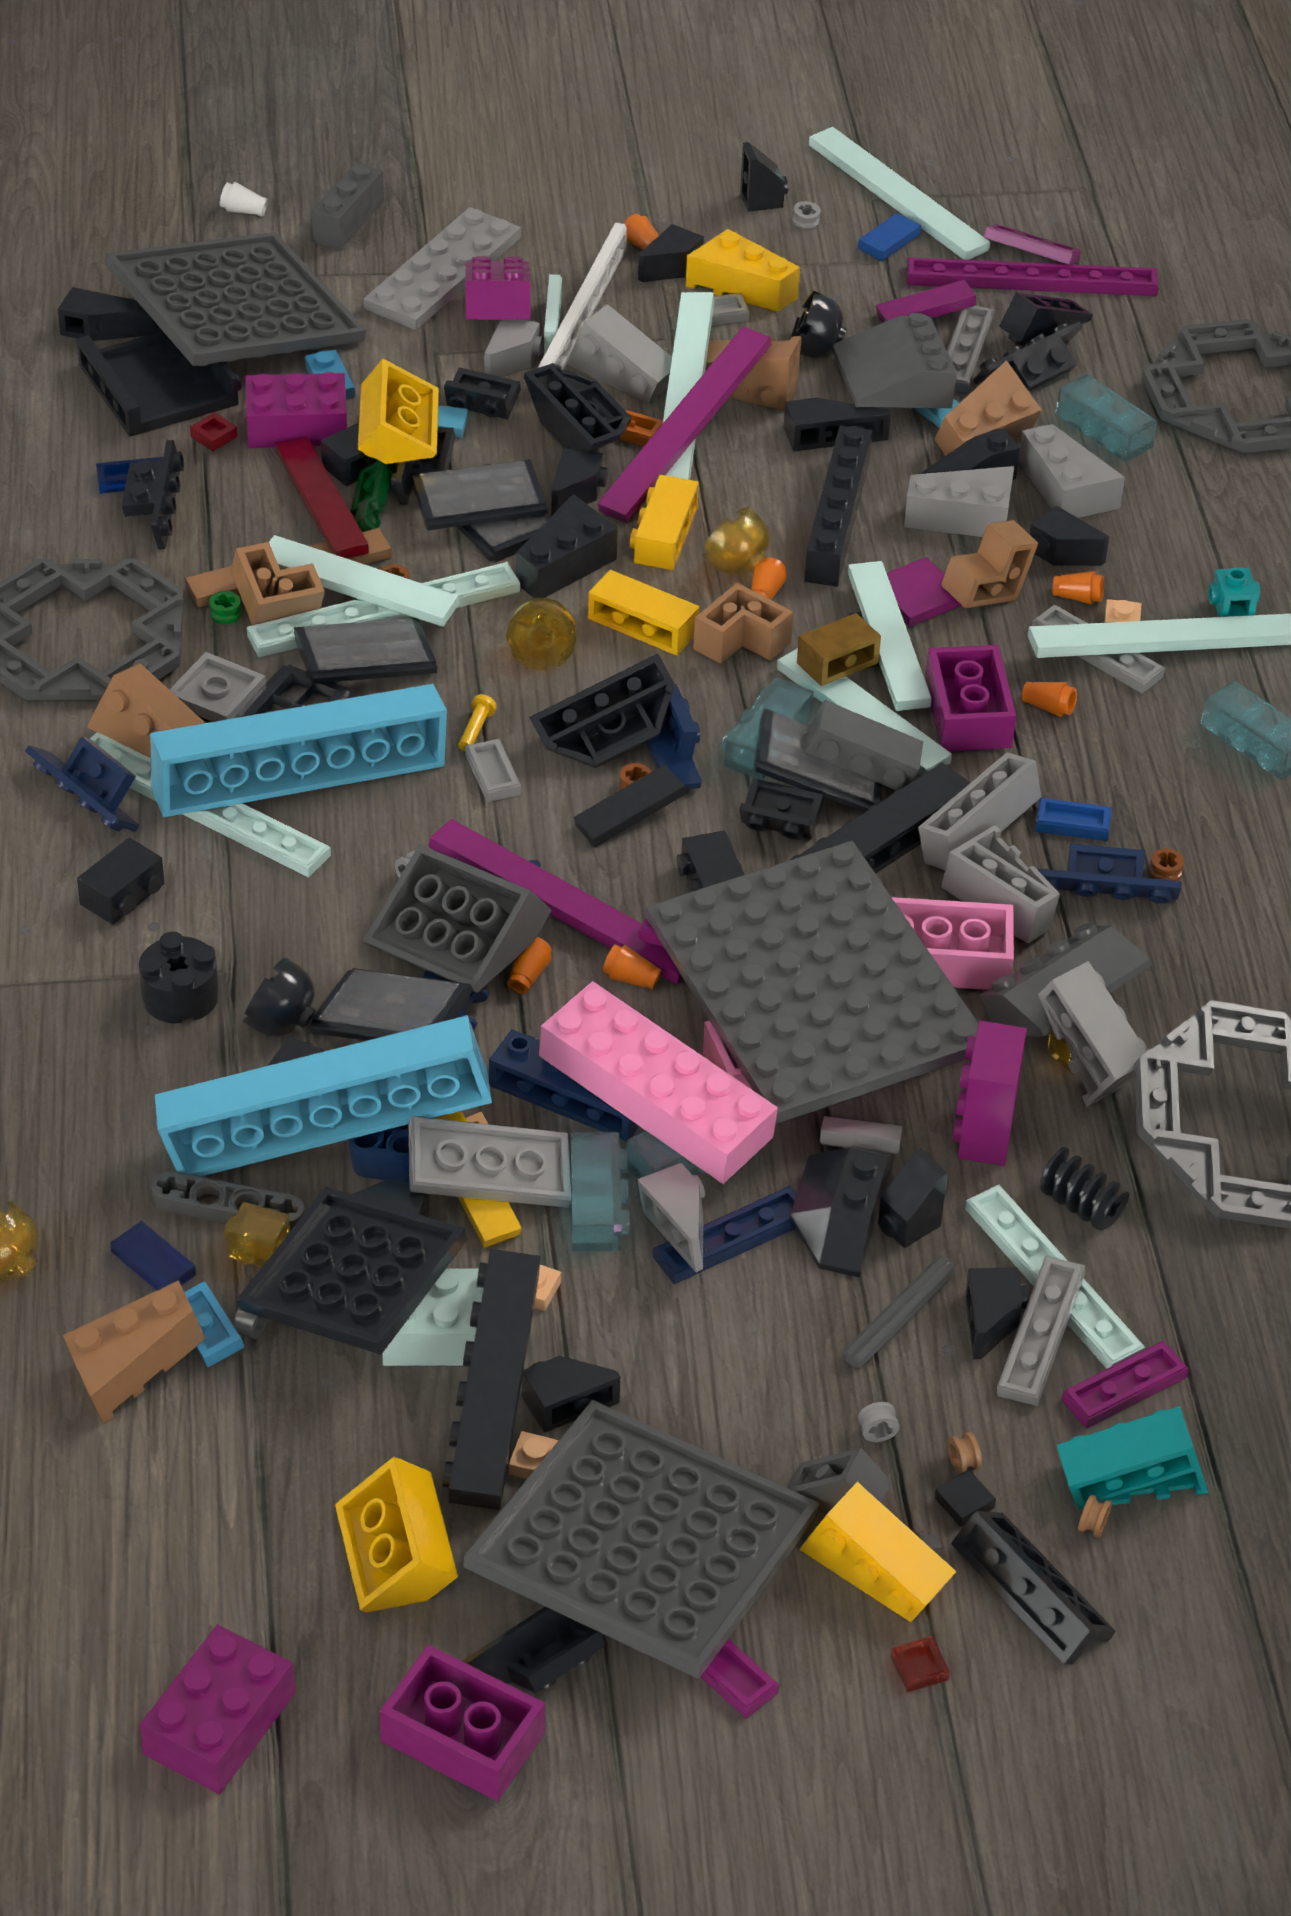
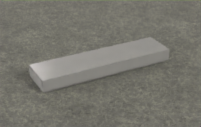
M972 306L961 311L947 349L948 355L957 371L955 391L965 393L969 391L994 320L995 310Z
M1054 604L1034 619L1032 626L1088 623ZM1140 653L1078 656L1142 694L1164 677L1165 668Z
M1045 1256L998 1383L997 1396L1038 1406L1085 1275V1265Z

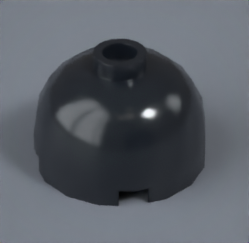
M812 290L803 303L802 307L805 310L801 317H797L790 339L794 336H801L800 354L808 357H820L828 353L835 343L844 339L846 328L842 326L843 314L838 304L826 295Z
M287 957L281 959L274 966L273 969L279 972L276 977L264 979L244 1013L247 1017L243 1019V1022L265 1035L282 1036L289 1034L297 1026L304 1029L316 1012V1009L311 1006L315 997L313 981L305 970Z

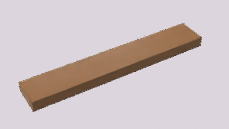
M377 528L362 532L368 542L369 553L348 559L365 565L391 558L392 548L381 530ZM326 542L310 546L332 554ZM232 566L185 578L186 588L197 608L210 605L209 600L211 596L221 591H230L241 597L231 574Z

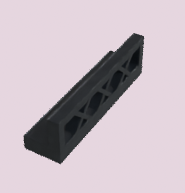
M975 1511L951 1542V1545L1063 1664H1073L1091 1641H1109L1116 1633L1115 1629L1003 1513Z

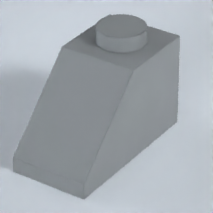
M500 320L484 353V373L504 377L531 368L536 355L540 356L543 351L544 337L540 336V323L528 320Z

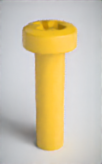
M477 695L471 703L473 714L458 743V747L462 751H465V746L475 743L486 717H490L495 713L497 704L487 695Z

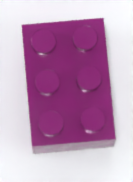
M476 256L472 257V261H465L466 319L530 320L529 261H523V258L518 256L504 257V261H491L490 257Z
M345 373L247 375L246 420L248 448L276 447L275 443L305 436L309 438L313 446H321V440L346 429Z
M999 645L928 648L925 681L931 695V708L940 746L947 751L1012 748L1016 713Z
M979 1020L977 1035L968 1036L965 1059L972 1060V1062H965L962 1067L959 1088L964 1089L959 1092L956 1115L963 1116V1119L956 1118L953 1141L960 1142L958 1159L1005 1166L1027 1028Z
M217 1624L140 1723L143 1755L220 1795L294 1696L293 1662Z
M430 1645L425 1647L379 1711L380 1742L497 1802L545 1734L544 1702Z

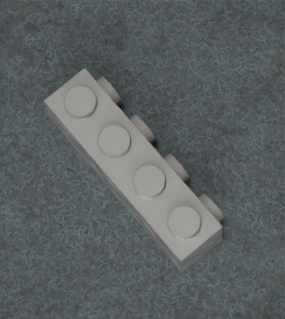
M1008 752L1005 753L921 824L918 828L924 863L945 870L949 852L994 825L1003 831L1041 798V790L1036 761Z

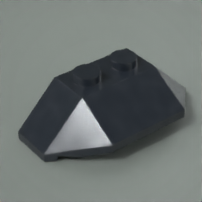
M554 363L524 373V379L540 422L565 449L592 452L620 440L631 423V416L596 380L576 372L561 370V366Z
M657 653L529 718L547 750L597 768L660 736L675 683Z
M852 1146L809 1155L790 1213V1220L804 1244L813 1254V1259L819 1269L859 1277L880 1208L881 1196L884 1194L895 1154Z

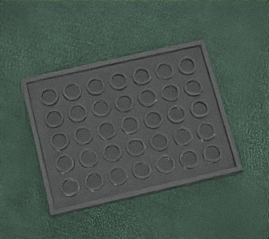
M853 841L645 907L646 919L752 1090L778 1107L775 1124L966 1060L968 1036L977 1035L979 1023Z

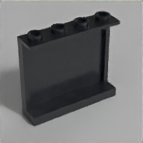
M163 331L102 349L97 348L89 335L77 338L79 366L129 437L239 405L238 391L241 390V381L237 372H232L228 367L227 361L210 363L206 366H193Z

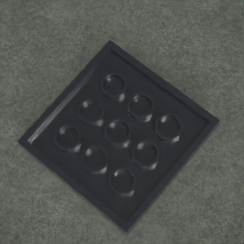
M325 1187L239 1295L237 1301L241 1311L382 1355L468 1240L465 1228Z

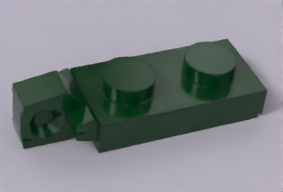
M377 461L360 470L350 512L354 515L356 523L363 532L377 529L381 524L378 514L383 512V508L386 505V498L394 469L393 463L385 464Z

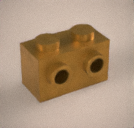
M857 613L799 635L797 664L820 686H823L878 664L881 635Z

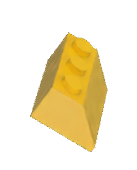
M382 358L361 383L358 450L368 457L375 458L385 464L433 458L437 454L439 388Z
M394 1456L335 1504L361 1611L367 1613L428 1601L458 1577L430 1471Z

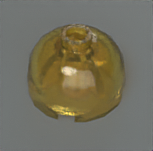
M750 507L736 511L740 517L735 521L731 522L728 518L724 520L704 545L708 553H702V556L720 572L729 575H740L749 570L754 572L755 565L761 562L762 559L767 558L765 553L769 548L770 534L762 518Z
M546 597L534 598L521 604L511 616L506 638L512 649L511 653L517 661L528 668L547 670L546 666L562 665L573 653L577 639L576 623L569 609L559 601Z
M15 1201L7 1203L10 1211L6 1214L0 1210V1283L9 1281L15 1275L23 1279L38 1262L33 1257L39 1246L38 1228L30 1215Z

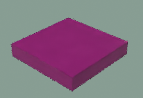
M927 557L887 572L902 618L909 627L962 606L941 586L945 574Z

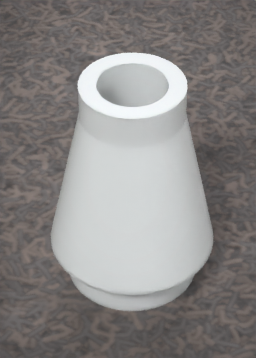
M227 182L220 198V207L226 208V212L263 216L268 204V198L261 197L237 182L233 184Z

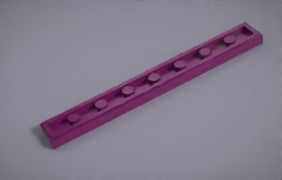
M907 258V285L940 287L965 280L970 288L1158 296L1159 289L1156 268Z
M742 326L597 503L600 512L625 523L630 520L646 500L649 487H655L659 475H666L769 349L771 346L769 336Z
M450 819L430 837L429 848L531 890L552 909L550 915L610 948L614 944L621 947L627 945L654 964L655 967L662 969L660 976L675 984H678L683 979L664 947L639 939L638 930L642 923L453 819Z

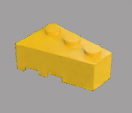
M729 229L687 255L686 287L695 289L697 285L713 289L714 295L718 296L724 295V292L729 294L742 293L745 303L779 312L798 299L800 267Z
M858 1482L830 1510L799 1549L909 1622H912L956 1573L948 1563Z

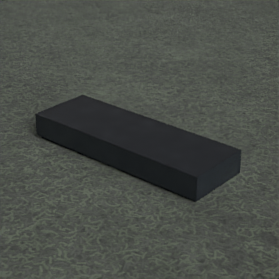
M663 765L575 816V826L596 847L686 795L685 785L666 765Z

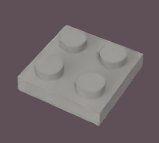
M205 652L169 690L197 716L216 722L233 719L266 684V675Z

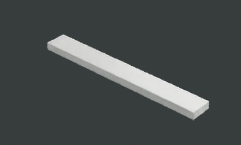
M615 222L538 368L554 363L561 366V370L564 369L583 323L592 316L626 251V224Z

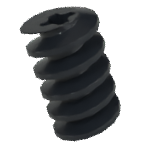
M1067 1147L1060 1148L1043 1169L1040 1187L1042 1192L1048 1196L1053 1195L1057 1203L1066 1204L1067 1209L1070 1212L1078 1213L1083 1221H1091L1093 1228L1100 1231L1107 1229L1120 1217L1126 1207L1130 1193L1124 1192L1117 1196L1120 1183L1113 1181L1105 1188L1107 1174L1101 1172L1092 1179L1095 1171L1092 1164H1087L1079 1170L1082 1164V1157L1075 1155L1067 1162L1070 1151Z

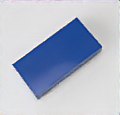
M896 213L858 240V249L883 261L919 236L921 225Z
M1040 798L1035 832L1108 841L1112 807Z

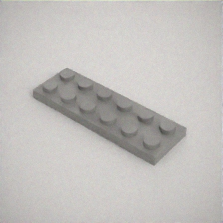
M469 207L363 299L364 309L411 329H419L465 288V261H472V257L487 256L491 258V261L497 260L521 238V227L504 219L486 214L481 210Z

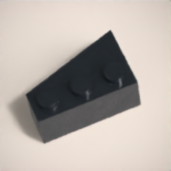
M573 494L516 552V577L520 582V587L534 599L540 601L617 560L618 528Z

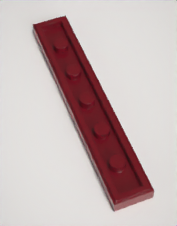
M305 436L275 443L276 453L332 554L346 559L368 554L369 546L367 540L309 438Z

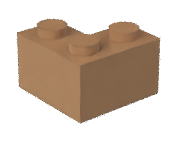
M1014 520L990 523L986 527L977 553L951 557L941 586L964 608L1015 601L1019 597L1038 542Z
M269 542L236 548L231 574L252 625L321 608L325 591L313 563L280 570Z
M735 583L695 617L693 650L720 664L725 662L741 647L771 661L791 644L793 611L739 583Z

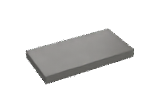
M411 1116L408 1123L410 1192L569 1207L571 1202L568 1133Z

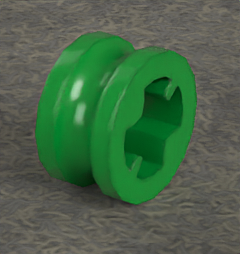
M221 591L211 596L209 600L210 616L214 622L226 625L240 619L241 601L236 593Z

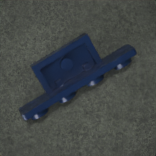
M675 684L659 737L647 742V745L657 768L666 765L685 785L686 789L700 788L702 779L692 759L695 743L700 741V728L690 715L688 700L682 697L677 684Z
M81 737L65 764L51 752L28 745L25 752L35 760L33 765L40 771L48 775L53 774L58 778L55 783L63 790L72 794L76 793L80 797L78 802L83 807L103 815L101 821L106 826L119 832L122 828L136 832L139 824L118 808L135 780L136 775L94 741Z
M1070 844L1067 871L1036 868L1058 892L1060 890L1075 891L1076 895L1084 897L1103 893L1112 894L1113 898L1119 900H1130L1137 896L1148 897L1150 901L1155 903H1169L1172 900L1178 899L1182 884L1181 881L1143 878L1144 850Z

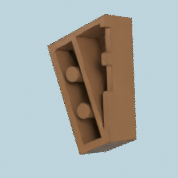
M794 336L790 340L774 341L773 338H770L771 346L729 398L785 411V401H791L798 389L801 336ZM731 340L709 341L705 372Z
M1006 360L944 417L934 441L946 456L974 436L1005 428L1014 440L1022 437V430L1034 427L1042 409Z
M140 663L113 675L87 728L151 758L150 733L204 724L205 722Z
M179 1280L62 1335L103 1424H106L114 1417L112 1411L127 1398L139 1396L145 1390L143 1385L160 1370L166 1373L206 1339Z

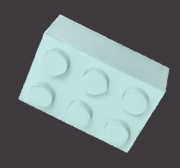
M479 1268L445 1269L383 1352V1366L463 1365L466 1341L475 1340L477 1327H470L473 1301L481 1302L483 1288L477 1287Z

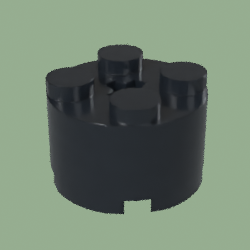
M172 931L164 933L159 941L151 944L142 953L139 960L141 995L145 1008L151 1016L163 1022L176 1024L182 1023L181 1018L194 1016V1021L201 1019L215 1008L218 1002L219 988L216 954L213 947L198 939L182 936L180 933Z

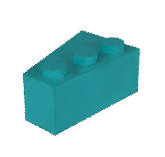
M1180 1406L1169 1410H1158L1150 1416L1128 1423H1117L1108 1429L1089 1435L1076 1436L1067 1442L1057 1445L1068 1486L1077 1509H1084L1091 1494L1097 1496V1500L1100 1503L1109 1500L1112 1502V1505L1130 1503V1496L1155 1493L1158 1500L1170 1498V1491L1194 1488L1196 1495L1209 1493Z

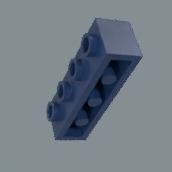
M513 1029L510 1030L489 1059L490 1087L629 1142L639 1125L539 1056L540 1040Z

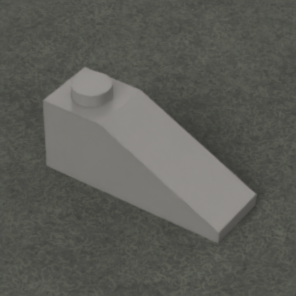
M682 1163L639 1178L638 1185L642 1212L695 1272L703 1270V1209L701 1198L705 1197V1190L700 1178L697 1175H692Z

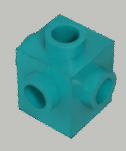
M1250 568L1215 569L1213 584L1208 585V600L1210 604H1214L1218 617L1255 615L1257 602L1260 599V585L1258 581H1254Z

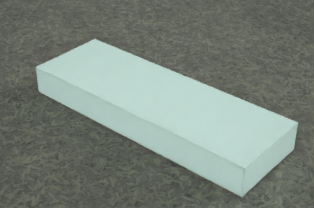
M549 274L544 328V355L560 325L562 277L560 275Z

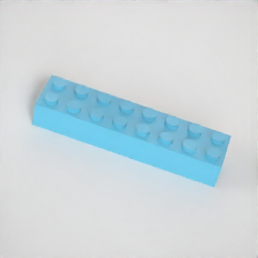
M434 684L152 732L150 733L151 790L162 816L168 817L444 767L447 709Z
M468 1015L155 1094L157 1129L176 1172L198 1177L407 1125L411 1116L435 1118L492 1103L487 1068Z

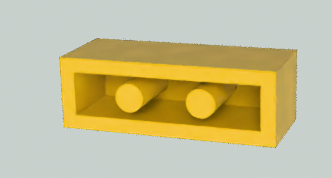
M659 475L655 487H649L646 508L642 507L639 513V528H633L629 546L631 549H634V563L674 570L698 508L699 481Z
M609 570L588 592V619L676 656L694 638L695 617L700 613V606L613 570Z

